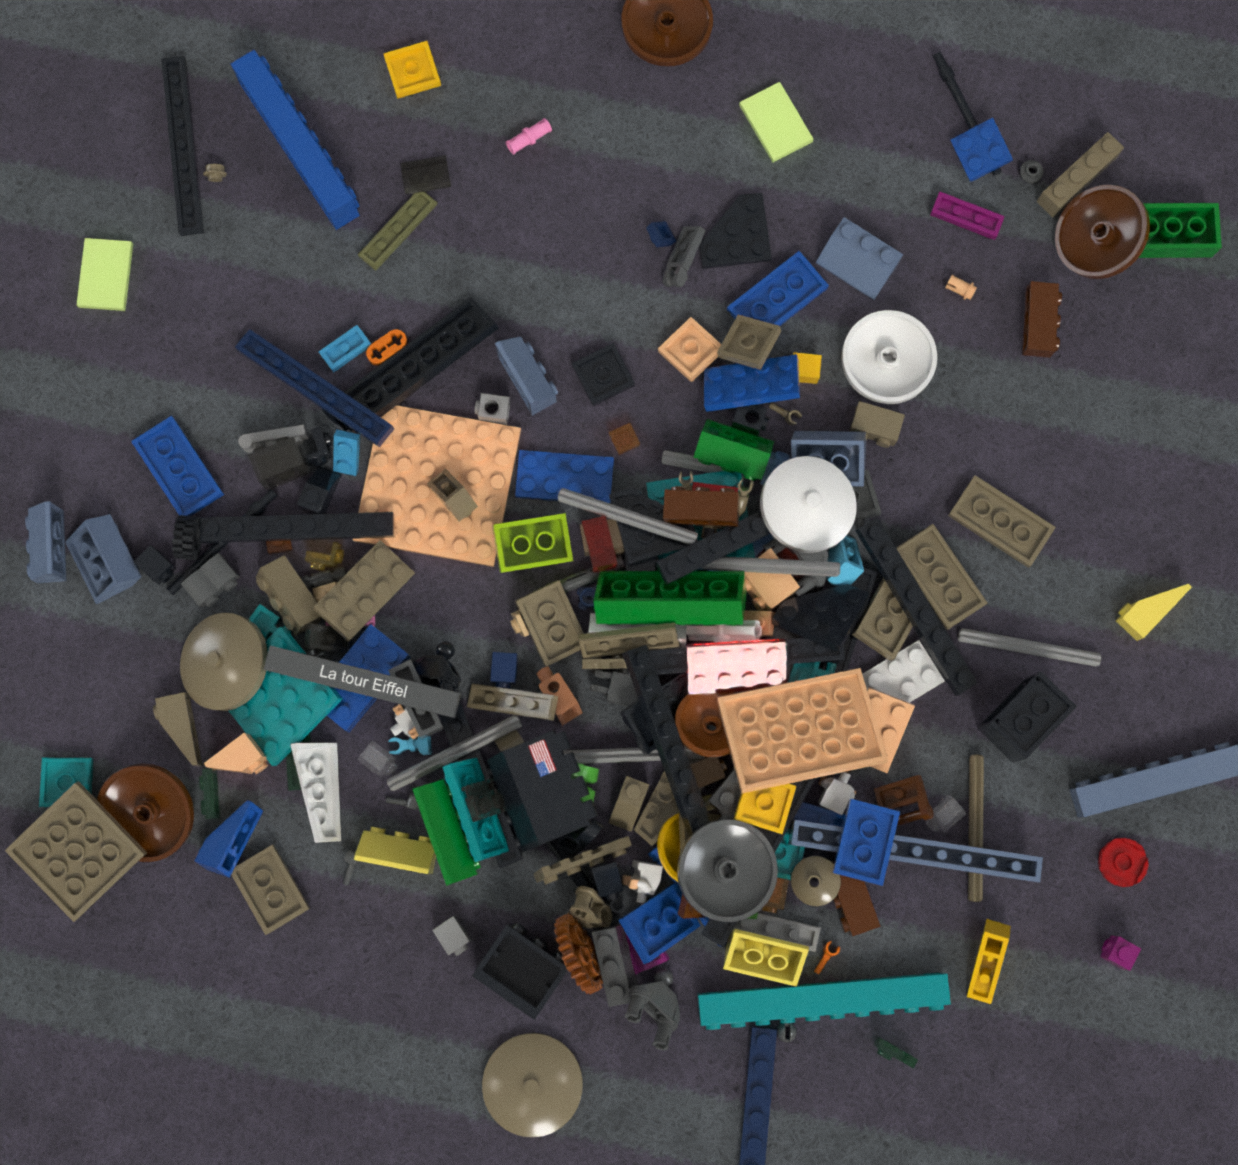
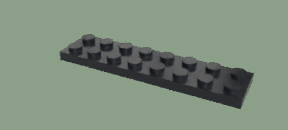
M470 297L344 391V393L379 417H382L499 328L495 321ZM321 409L337 430L359 434L324 409Z

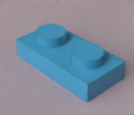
M356 325L320 350L319 354L334 373L367 350L371 343L358 325Z
M336 430L334 434L333 471L353 476L357 475L359 470L360 434Z

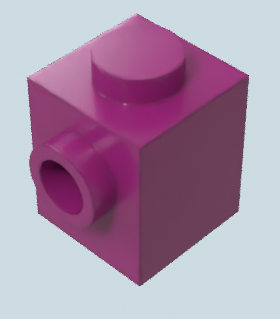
M1111 935L1110 938L1105 940L1100 957L1120 969L1131 971L1141 948L1119 936Z

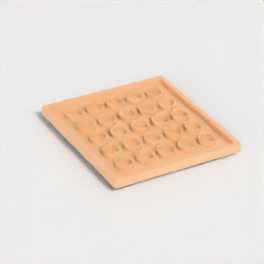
M395 406L381 417L390 423L394 430L380 448L373 443L358 512H393L394 537L353 539V541L376 545L381 540L388 548L494 567L497 554L492 525L503 523L521 428ZM444 469L466 489L478 506L471 515L460 522L451 514L427 484Z

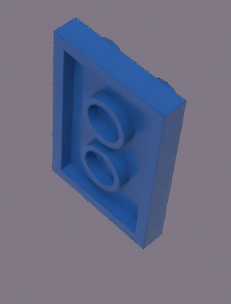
M850 799L832 873L883 886L900 811Z
M676 883L671 884L619 919L643 964L649 963L701 926L697 918L683 919L678 915L682 892Z

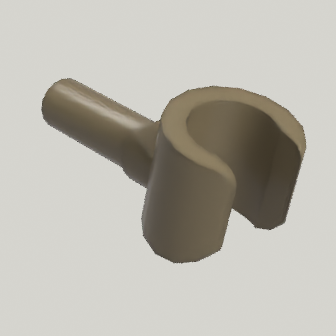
M771 403L769 406L770 409L785 417L787 424L791 426L797 424L791 420V414L798 418L802 417L801 413L797 410L789 412L774 403Z

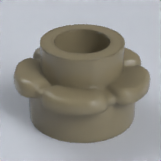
M208 164L203 175L208 177V181L221 182L222 177H226L227 173L225 172V167L221 164Z

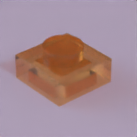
M630 423L609 432V437L618 455L640 446V442Z

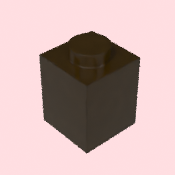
M708 757L690 764L699 788L725 778L724 773L728 771L723 758L718 759V757Z

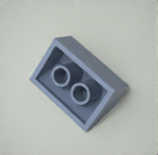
M844 217L828 240L816 264L872 300H875L898 266L903 254Z
M516 337L495 343L497 357L532 416L557 402L556 394H558V391L553 382H547L544 377L546 371L540 361L536 363L532 355L535 352L529 342L524 343L521 337Z
M794 431L791 439V458L802 456L821 458L839 468L852 486H864L866 432Z
M50 501L28 508V516L25 518V525L27 530H29V539L26 541V550L30 554V563L27 564L28 577L36 583L66 581L64 510Z
M110 514L86 519L65 541L96 604L132 587L141 578L139 568L134 563L128 546L124 543L118 526L114 523Z

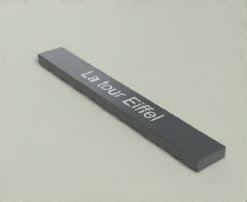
M275 646L269 647L264 670L452 718L456 717L461 693Z

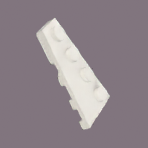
M337 743L290 744L315 843L341 841Z

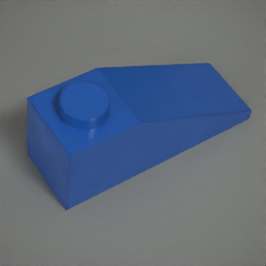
M247 800L205 839L198 851L195 862L208 871L230 878L263 810Z

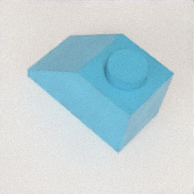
M846 535L835 547L829 548L828 562L840 563L841 571L837 577L826 576L827 581L835 586L851 585L864 572L857 540Z

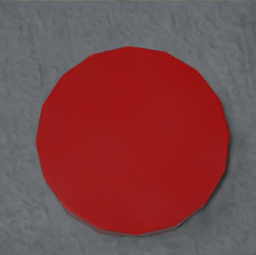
M1117 838L1107 842L1101 849L1098 858L1099 870L1103 877L1112 885L1119 887H1130L1141 882L1147 874L1149 866L1143 847L1135 840L1128 838Z

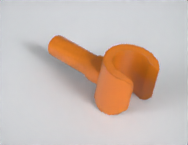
M832 941L827 942L823 947L824 954L814 970L817 974H820L830 957L840 952V946H837L834 953L829 952L828 946Z

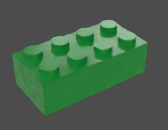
M1143 203L1149 215L1150 233L1147 244L1138 258H1212L1222 248L1219 203Z

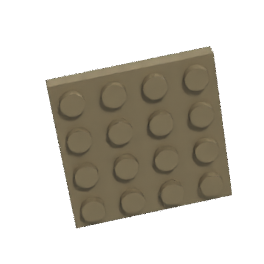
M79 781L74 783L5 850L73 922L78 920L147 854L138 842Z

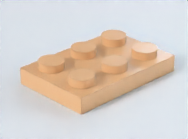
M868 687V695L888 757L887 763L870 767L888 773L915 705Z

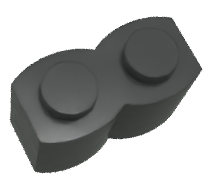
M218 553L200 569L186 578L181 585L200 607L204 608L207 606L209 608L218 602V596L223 591L229 592L237 586V580L240 576L223 555Z

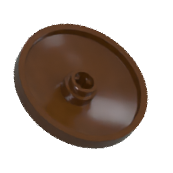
M626 0L622 10V32L629 48L644 61L658 66L681 65L697 57L708 44L713 28L712 8L708 0Z
M1100 185L1080 193L1063 210L1056 226L1055 245L1060 259L1070 270L1085 278L1104 279L1123 272L1138 259L1147 244L1150 233V220L1147 209L1134 193L1121 186Z
M143 763L127 766L109 777L98 794L97 801L147 852L139 862H155L172 855L186 842L193 828L194 807L187 788L176 775L160 766Z

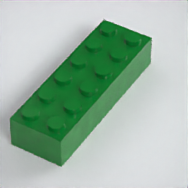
M600 571L594 596L596 624L659 625L675 623L679 625H743L746 600L745 571H694L668 585L665 584L659 571Z

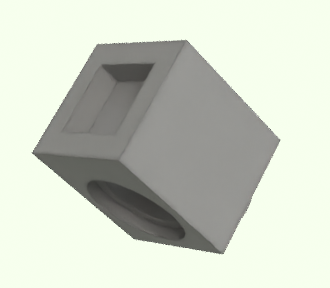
M481 393V399L476 400L475 414L478 415L480 421L508 425L510 397ZM490 405L498 407V411L494 414L487 413L486 409Z
M456 916L451 917L432 930L448 956L453 952L458 956L469 948L467 943L471 939Z

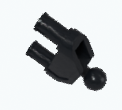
M448 641L439 643L436 647L437 655H424L413 663L423 684L451 691L459 687L461 677L456 667L448 661L455 653L452 643Z

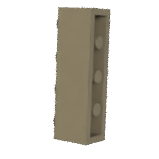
M1107 132L1043 191L1037 203L1053 218L1115 161L1124 147Z

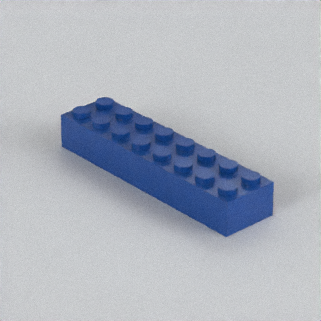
M253 50L232 62L231 67L239 84L334 228L337 230L359 217L357 208L360 205L356 200L355 193L350 186L345 184L340 170L333 166L328 152L325 148L322 149L316 134L312 129L308 128L307 121L302 113L296 110L294 101L289 93H285L283 90V85L277 75H273L270 65L263 55L259 57L256 51Z

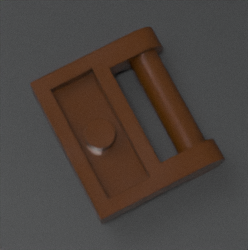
M921 775L874 788L878 806L894 810L918 802V810L899 815L897 826L920 819L929 820L934 817Z

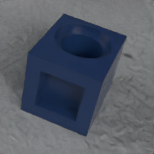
M493 652L490 681L491 683H496V687L510 689V684L516 685L517 653Z

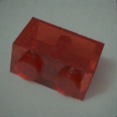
M606 516L582 521V529L593 573L616 568L617 559Z

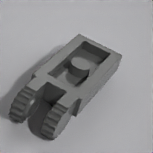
M701 226L683 227L666 265L667 268L662 281L664 286H684L688 279L687 271L692 265L706 231Z

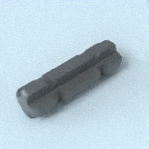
M337 567L333 571L329 569L313 573L311 576H300L307 589H310L313 585L318 587L333 583L334 580L338 582L346 575L344 567Z

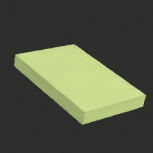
M780 82L740 102L739 106L772 162L813 142V137Z
M85 238L77 306L79 308L125 311L133 243L131 241Z

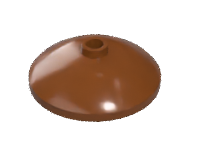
M707 686L698 688L683 698L676 711L675 724L682 743L689 750L706 757H720L730 753L717 698L734 694L733 692L721 687ZM713 725L716 729L711 731L707 726Z

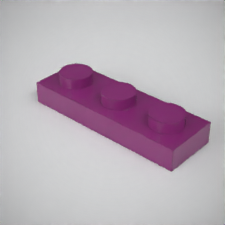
M939 192L930 216L993 240L997 238L1005 217L942 192Z

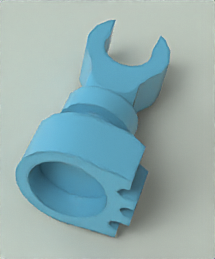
M419 736L418 739L409 737V740L394 737L388 741L398 742L400 745L398 750L389 751L394 755H399L406 750L414 752L417 749L422 755H431L432 753L431 736L420 739Z

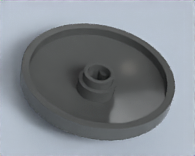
M716 820L701 826L686 840L678 858V882L685 899L697 912L717 921L735 922L754 915L768 902L777 882V860L771 844L758 829L737 820Z

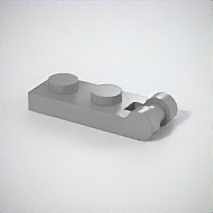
M299 425L244 434L239 437L238 443L245 452L253 453L258 447L265 446L266 449H275L280 447L279 444L288 442L289 445H299L303 443V440L309 439L306 427Z

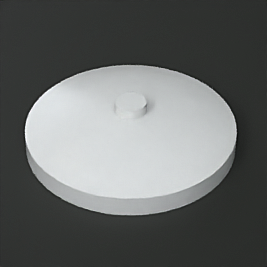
M884 310L863 317L849 331L842 348V367L851 386L863 397L882 404L902 403L916 397L931 381L937 365L936 345L928 329L915 317L900 311Z
M802 456L785 461L768 476L761 491L760 510L767 529L780 543L795 551L815 553L833 547L848 534L856 516V497L850 481L839 468L821 458Z

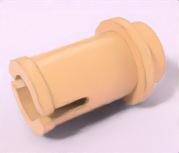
M954 275L950 277L945 287L963 296L964 300L966 298L971 300L977 289L973 282L969 284Z

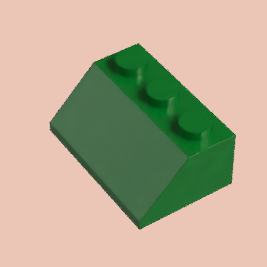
M707 419L701 432L694 458H697L700 463L705 465L715 464L721 466L720 468L723 471L734 473V471L741 473L749 480H762L774 441Z

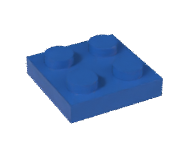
M993 118L951 139V143L970 182L1013 161Z

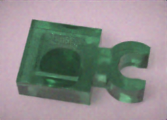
M878 1036L873 1044L878 1048L877 1054L889 1061L894 1057L913 1069L918 1061L915 1057Z

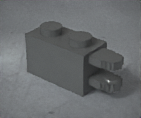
M619 669V672L613 671V673L594 670V676L611 680L610 688L592 684L589 690L608 695L607 702L628 707L639 700L628 670Z

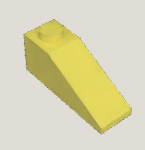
M1186 584L1139 600L1131 605L1127 603L1119 610L1118 613L1121 616L1116 622L1136 641L1141 640L1192 587Z

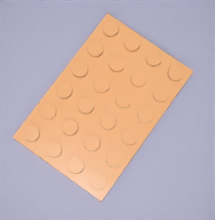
M861 668L717 698L741 794L883 764L888 761Z

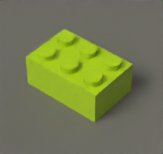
M566 513L492 525L500 573L573 561Z

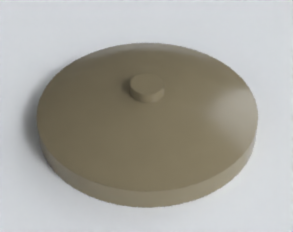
M218 613L205 618L191 631L181 653L180 673L185 690L197 704L212 710L228 711L244 705L256 694L265 678L267 670H264L268 655L267 645L260 629L251 620L233 613Z
M542 1033L520 1034L502 1043L490 1057L482 1080L483 1098L493 1119L505 1130L523 1137L545 1136L563 1127L577 1110L583 1087L581 1069L571 1050L558 1039Z

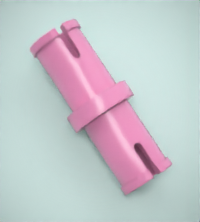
M543 118L530 128L525 127L522 129V133L507 140L506 146L514 155L527 145H534L537 139L551 132V125Z

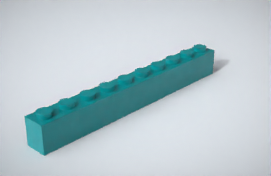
M944 972L797 985V987L789 985L697 993L699 1021L701 1026H706V1030L721 1029L720 1024H730L731 1028L745 1027V1022L754 1021L756 1026L770 1025V1020L780 1019V1023H794L795 1018L805 1017V1021H818L820 1016L830 1015V1019L845 1018L847 1013H854L855 1017L870 1016V1011H879L880 1015L895 1014L894 1009H904L905 1013L919 1012V1007L929 1006L930 1011L944 1010V1005H951L948 974Z

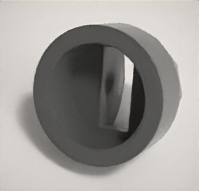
M781 1023L777 1027V1035L782 1042L789 1043L796 1038L797 1030L791 1023ZM785 1026H789V1039H785Z

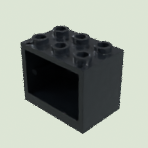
M1040 671L1026 677L977 729L1011 762H1017L1027 759L1077 706Z
M515 922L513 925L508 923L472 976L535 1020L568 970L562 960V953L556 950L553 954L546 949L548 944L537 936L533 940L526 935L528 930L519 923Z

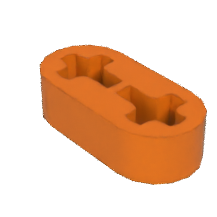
M398 329L392 330L372 343L366 351L369 362L372 365L379 366L408 344L405 333ZM394 336H396V338L402 337L400 340L401 345L398 346L397 344H393L390 347H388L390 344L393 343L392 338ZM386 348V350H384L381 353V359H378L377 357L372 358L374 356V350L380 352Z

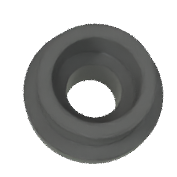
M1026 161L1020 168V176L1027 183H1036L1043 176V167L1037 161ZM1033 168L1036 173L1032 174L1028 169Z

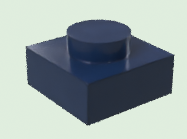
M666 221L652 222L646 227L650 239L656 248L668 247L676 242Z

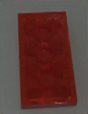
M785 639L686 645L688 694L752 691L787 683Z

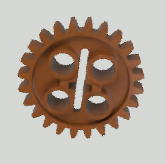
M569 913L555 919L556 923H554L556 929H554V932L557 935L555 939L560 945L558 949L563 954L562 960L567 970L571 972L572 979L575 978L576 985H580L581 990L585 991L586 994H592L603 988V980L598 958L595 954L596 949L591 938L587 935V931L583 930L581 923H578V920L571 914L569 915Z

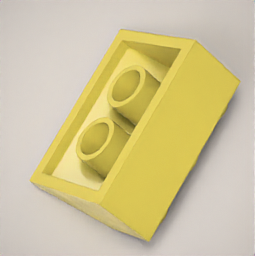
M371 827L370 831H363L354 860L424 874H433L436 855L430 838L419 836V840L409 839L410 834L395 831L394 836L385 834L386 829Z
M733 929L727 942L723 969L797 987L809 946Z

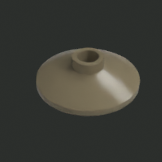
M810 856L801 860L795 866L791 875V886L797 898L803 903L810 906H823L830 903L837 896L841 886V878L839 874L832 873L834 864L830 860L821 856ZM813 877L819 880V885L816 887L810 883Z

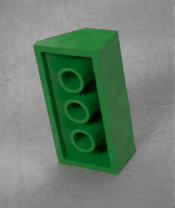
M443 779L414 788L413 792L446 886L478 875L477 869L481 868L480 862H475L469 851V843L461 827V820L457 808L453 804V797L446 780Z

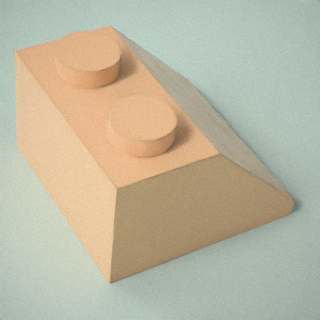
M771 548L758 557L763 559H779ZM745 572L746 592L752 597L753 604L759 611H772L800 588L791 574Z
M243 733L204 764L206 767L216 770L248 774L255 772V774H258L268 767L266 763L268 760L252 736Z

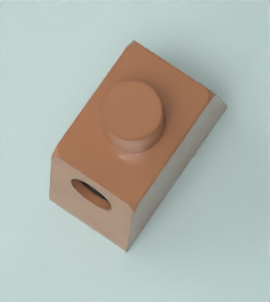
M548 666L537 672L536 675L541 681L538 687L542 694L558 696L555 715L562 726L583 713L579 703L559 673L553 674Z

